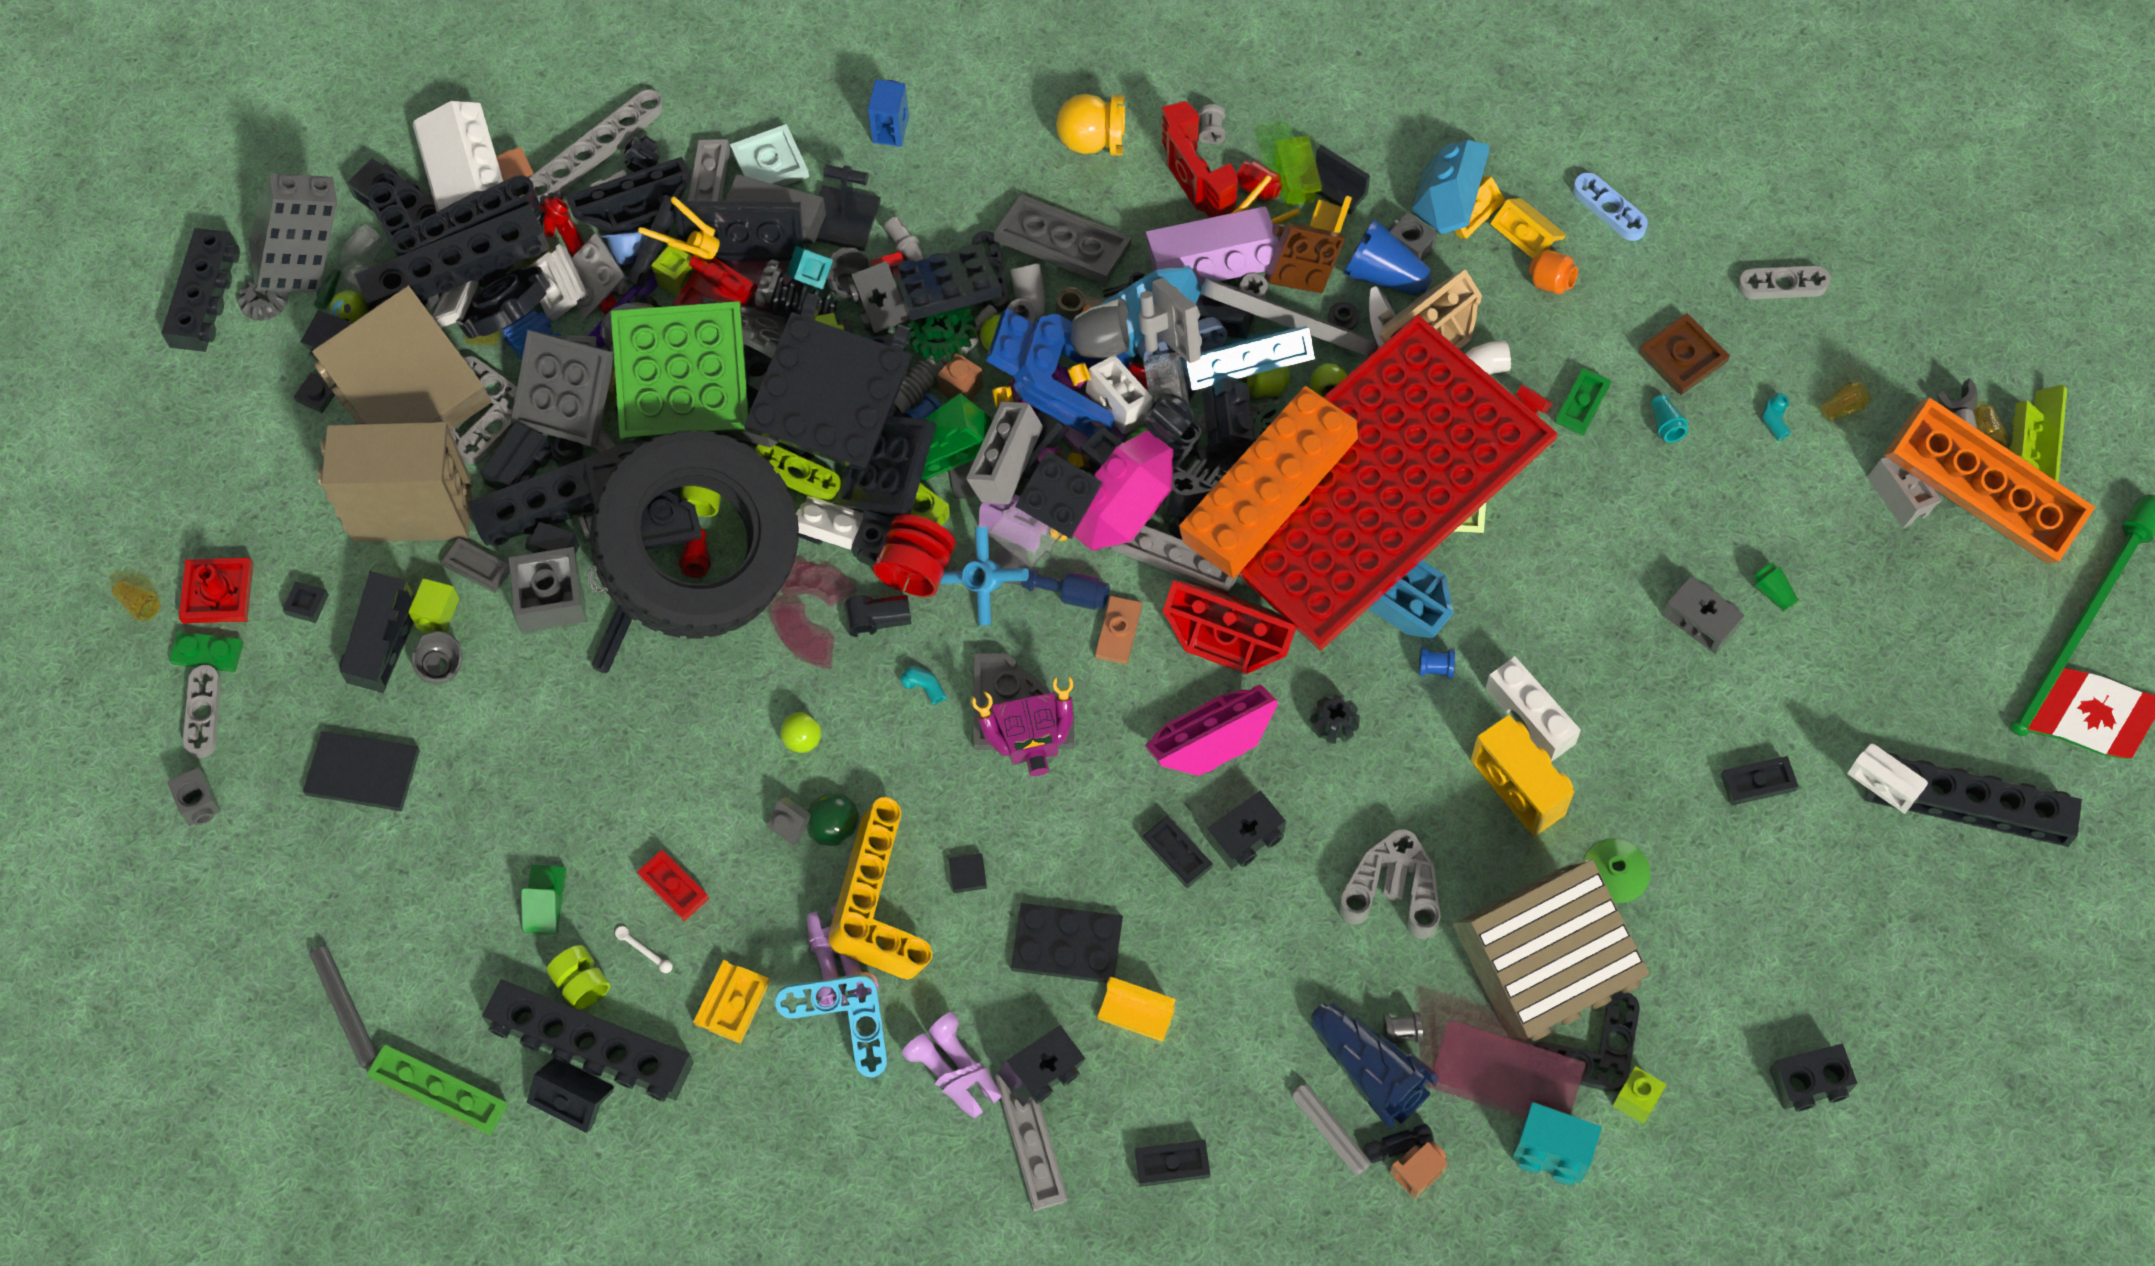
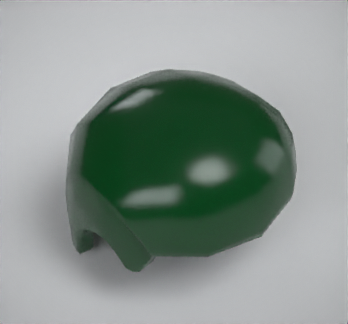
M831 792L824 794L811 804L808 810L811 816L806 828L810 838L819 845L837 846L854 834L859 820L857 807L846 795Z

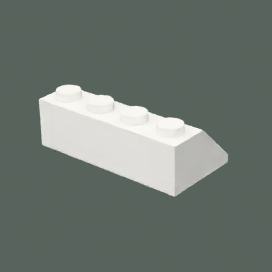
M450 101L414 120L413 128L437 212L503 182L480 103Z

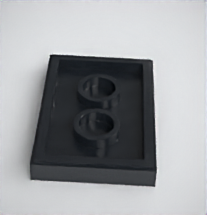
M322 731L303 793L305 796L402 812L420 749L417 746Z

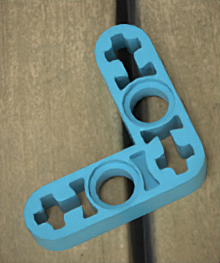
M856 974L789 984L778 991L775 1006L777 1011L786 1018H799L848 1010L857 1070L866 1077H875L884 1071L887 1064L878 992L875 981L870 976ZM858 982H863L866 988L871 987V992L866 993V999L859 1000L857 994L847 995L849 1003H841L842 991L839 984L845 983L846 991L856 989ZM822 987L833 988L837 998L831 1005H821L816 999L817 991ZM804 989H811L810 1000L814 1008L807 1009V1001L797 1003L796 1010H789L788 1005H782L781 1001L786 999L787 993L793 992L795 998L806 997ZM863 1016L872 1017L876 1022L875 1031L869 1035L859 1033L856 1029L858 1019ZM879 1039L880 1044L872 1043L874 1056L881 1057V1061L876 1062V1068L869 1069L867 1063H861V1060L867 1056L866 1045L858 1047L857 1042H871Z

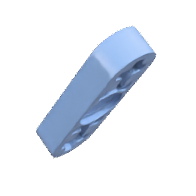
M1583 173L1576 178L1573 187L1574 196L1618 234L1631 241L1639 240L1645 235L1648 226L1646 216L1600 177L1593 173ZM1591 184L1594 186L1593 190H1582L1583 185L1589 186ZM1612 202L1617 205L1618 210L1612 213L1607 212L1602 208V204ZM1628 222L1630 224L1638 223V229L1636 227L1629 229L1627 227Z

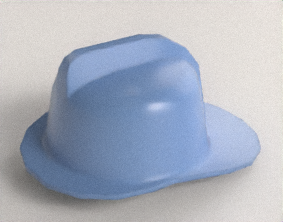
M653 221L617 234L599 236L606 237L610 252L618 264H633L638 256L635 253L638 248L642 247L646 235L638 232V228L642 227L650 230Z

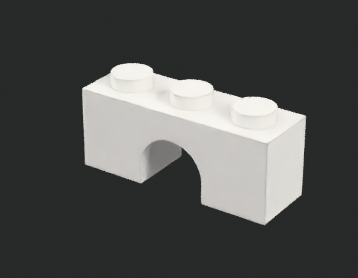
M1513 657L1489 675L1485 690L1506 713L1513 710L1523 719L1528 727L1530 739L1537 748L1542 747L1548 753L1551 762L1576 744L1581 729L1516 657Z

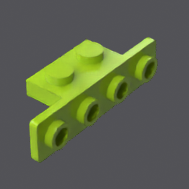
M2063 384L2037 390L2035 392L2034 406L2028 400L2016 403L2015 416L2012 419V444L2009 447L2011 452L2058 483L2067 388Z

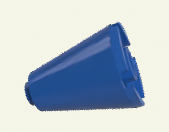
M1375 219L1368 226L1355 249L1352 259L1343 271V274L1348 277L1416 296L1419 291L1424 294L1433 279L1432 276L1428 275L1431 268Z

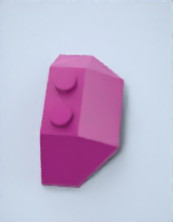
M1148 430L1117 446L1094 475L1095 478L1104 483L1073 536L1092 551L1131 542L1172 491L1173 449L1161 439L1154 437Z
M1262 685L1253 686L1251 690H1238L1220 695L1164 724L1155 733L1152 740L1145 744L1146 750L1161 766L1200 776L1257 746L1278 705L1277 700Z

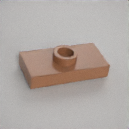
M1110 596L1095 653L1096 658L1128 665L1142 610V602Z

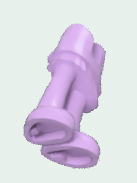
M836 906L830 907L831 912H832V920H833V916H834V913H835ZM817 911L807 914L808 944L811 947L810 951L817 955L822 979L839 977L833 955L837 954L840 955L845 976L865 974L875 981L878 989L879 983L874 974L862 972L857 960L839 954L832 949L828 941L830 927L823 928ZM845 930L849 936L853 937L848 930ZM858 982L856 989L849 990L848 992L849 995L857 994L859 998L866 997V993L871 992V987L866 988L863 982ZM839 984L842 991L841 1003H845L847 1001L842 984ZM822 987L816 993L817 1001L824 1006L833 1004L837 998L836 992L830 987Z
M949 1012L932 1025L929 1035L948 1054L959 1070L953 1071L947 1065L925 1033L911 1040L904 1047L901 1054L908 1061L924 1063L938 1077L934 1085L942 1087V1093L949 1096L966 1114L975 1119L983 1112L974 1097L967 1091L968 1088L976 1084L982 1094L992 1104L1001 1098V1094L988 1069L984 1068L982 1062L976 1063L959 1043L956 1037L959 1025L958 1018L953 1012Z

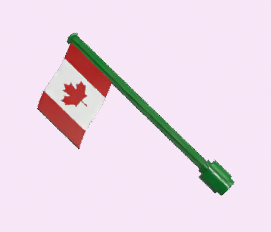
M2147 494L2143 498L2138 499L2122 524V529L2126 535L2124 542L2016 721L2010 723V730L2015 735L2026 736L2028 733H2034L2061 739L2104 756L2119 759L2133 758L2155 720V695L2140 692L2099 675L2067 669L2065 666L2137 546L2141 543H2149L2154 539L2155 495Z

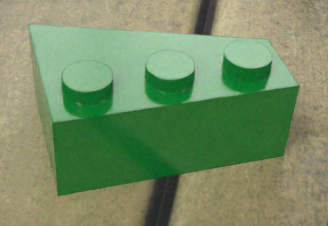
M961 393L924 418L936 423L937 426L920 482L975 460L992 419Z

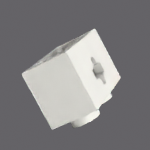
M1115 356L1109 357L1090 367L1088 372L1091 379L1087 380L1086 393L1095 403L1113 414L1114 425L1124 435L1145 423V415L1152 406L1153 397Z

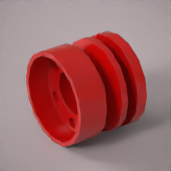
M909 514L895 516L890 524V530L885 536L886 545H883L873 565L874 574L889 587L902 592L908 578H910L904 592L919 597L934 596L944 576L943 567L949 563L950 555L956 546L955 538L947 529L927 518Z

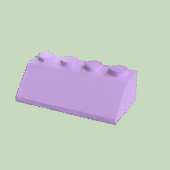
M1266 206L1145 232L1153 271L1165 268H1182V266L1189 265L1200 285H1203L1205 278L1222 281L1245 276L1249 273L1267 271L1279 243L1278 237L1272 233L1273 224Z

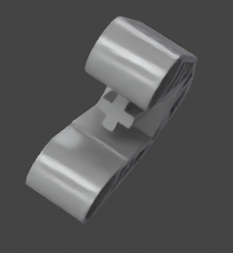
M1400 829L1394 831L1366 852L1343 891L1339 913L1341 918L1349 924H1360L1368 918L1372 900L1375 897L1381 867L1387 868L1382 896L1389 897L1388 899L1393 901L1395 899H1403L1408 872L1414 873L1408 903L1410 907L1407 917V929L1414 937L1427 939L1436 932L1440 920L1435 870L1417 837L1411 831ZM1399 845L1406 846L1405 853L1398 852ZM1352 900L1359 901L1364 908L1359 911L1352 910L1348 907L1347 903ZM1418 915L1428 916L1432 923L1421 925L1415 920V917Z

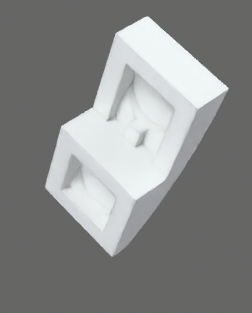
M1375 286L1370 290L1369 313L1374 337L1380 348L1384 344L1379 336L1383 325L1396 314L1387 297Z

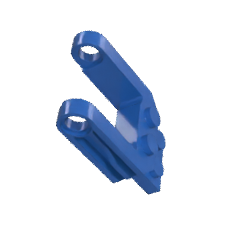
M1006 308L1000 316L986 361L1014 377L1016 382L1013 386L1019 398L1089 438L1101 427L1112 432L1114 416L1109 410L1051 377L1056 370L1060 354L1078 364L1085 363L1088 370L1107 358H1088L1079 355L1073 348L1070 340L1072 322L1059 314L1042 316L1035 323H1032ZM1127 353L1116 356L1128 369L1129 362H1132L1130 356ZM1090 421H1099L1103 423L1105 426H1096L1092 424Z

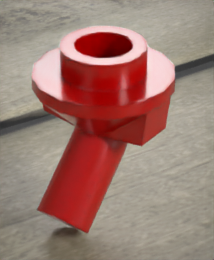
M557 197L553 199L545 198L541 209L545 212L543 231L545 237L548 238L555 235L556 224L562 225L571 217L567 211L569 206Z

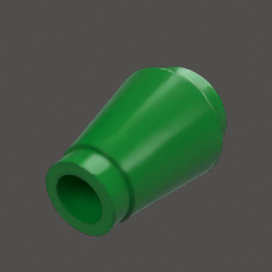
M1771 562L1752 577L1756 583L1754 587L1780 607L1783 612L1799 601L1781 566L1777 568Z

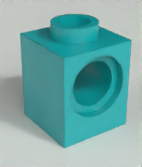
M796 246L786 276L823 289L833 260Z

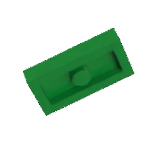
M1582 368L1557 415L1555 423L1584 436L1610 388L1612 380Z
M178 631L169 661L172 665L195 668L201 665H209L215 670L235 672L244 643L241 639Z

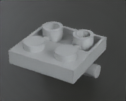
M1164 278L1153 281V293L1144 291L1140 294L1141 311L1139 312L1140 331L1144 334L1145 349L1149 352L1158 349V335L1189 364L1201 360L1200 346L1202 345V338L1198 330L1200 313L1197 305L1186 298L1177 287H1173Z

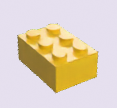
M1509 714L1477 736L1470 761L1533 837L1566 815L1575 792L1573 785L1564 773H1559L1553 767L1548 753L1542 747L1537 748L1532 742L1528 730L1521 722H1516Z

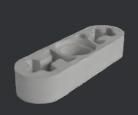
M1820 266L1753 268L1745 270L1741 274L1738 290L1741 295L1749 299L1814 297L1823 295L1826 292L1831 278L1828 271ZM1799 277H1801L1800 282H1803L1801 287L1798 286ZM1816 277V280L1820 282L1819 286H1815L1814 282L1810 281V278ZM1767 278H1770L1769 288H1767L1768 283H1765ZM1786 278L1791 282L1792 287L1788 289L1780 288L1775 280ZM1749 279H1753L1754 283L1758 284V287L1752 288V285L1748 283Z
M209 665L196 667L188 678L183 745L188 753L195 758H205L211 755L217 746L222 680L218 672ZM205 675H208L212 680L206 683L205 692L208 696L203 695V688L198 682L203 681ZM202 705L211 706V713L208 717L204 719L195 718L194 714L197 708ZM197 727L202 728V735L207 741L201 744V748H197L193 743L199 740L200 731Z

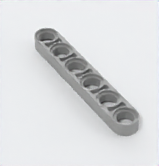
M650 89L639 92L533 174L530 179L533 182L534 188L544 187L547 189L544 194L537 195L539 207L543 205L545 198L552 199L553 192L560 191L563 193L628 142L630 138L651 124L662 113L663 103L661 95L657 91ZM646 101L657 103L655 107L650 109L641 106ZM624 118H632L635 120V122L629 126H624L619 123ZM602 135L613 137L612 141L608 143H601L597 140ZM580 152L591 154V157L587 160L575 158ZM559 169L569 171V174L562 178L553 175Z
M1205 278L1200 291L1201 294L1293 329L1307 326L1311 336L1369 357L1376 352L1378 347L1376 340L1210 278Z

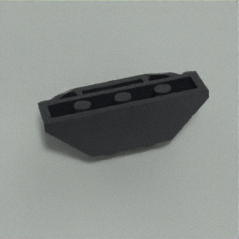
M679 157L566 195L565 197L574 218L611 234H617L654 221L664 195L676 197L680 201L691 176L683 158Z

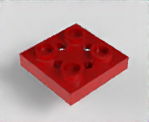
M251 558L185 559L179 620L182 624L247 622L254 564ZM237 589L235 594H230V591L234 592ZM217 604H219L217 609H212V607H217Z

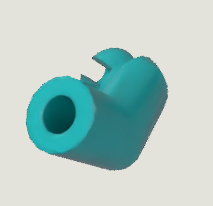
M1777 393L1774 397L1768 399L1762 415L1764 423L1778 441L1791 434L1790 429L1782 420L1785 408L1789 406L1788 397L1782 393Z
M913 666L906 668L905 673L900 677L901 684L905 688L913 689L916 685L924 688L932 705L947 698L938 679L929 671Z

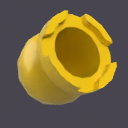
M1090 94L1075 95L1065 101L1057 113L1055 122L1057 135L1063 145L1073 152L1084 155L1097 153L1106 147L1110 148L1111 156H1123V146L1118 145H1122V135L1125 133V106H1119V104H1124L1125 95H1112L1111 102L1109 101L1108 103L1104 102L1100 97Z

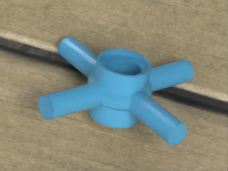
M975 527L976 560L968 563L963 570L944 571L940 584L964 583L969 590L975 591L977 593L978 625H991L990 592L998 589L1003 582L1027 581L1029 572L1027 568L1002 569L998 563L990 560L988 527ZM982 571H984L985 574L984 581H982L981 578Z

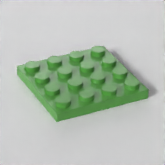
M740 301L611 311L619 435L621 440L658 437L667 433L672 435L676 431L691 430L692 432L702 430L715 433L745 430L744 425L749 411Z

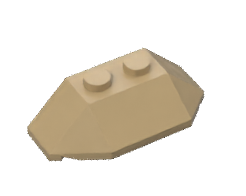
M1464 269L1422 294L1386 322L1379 336L1385 344L1415 316L1420 315L1458 349H1461L1471 341L1477 318V307L1480 304L1482 294L1467 270Z

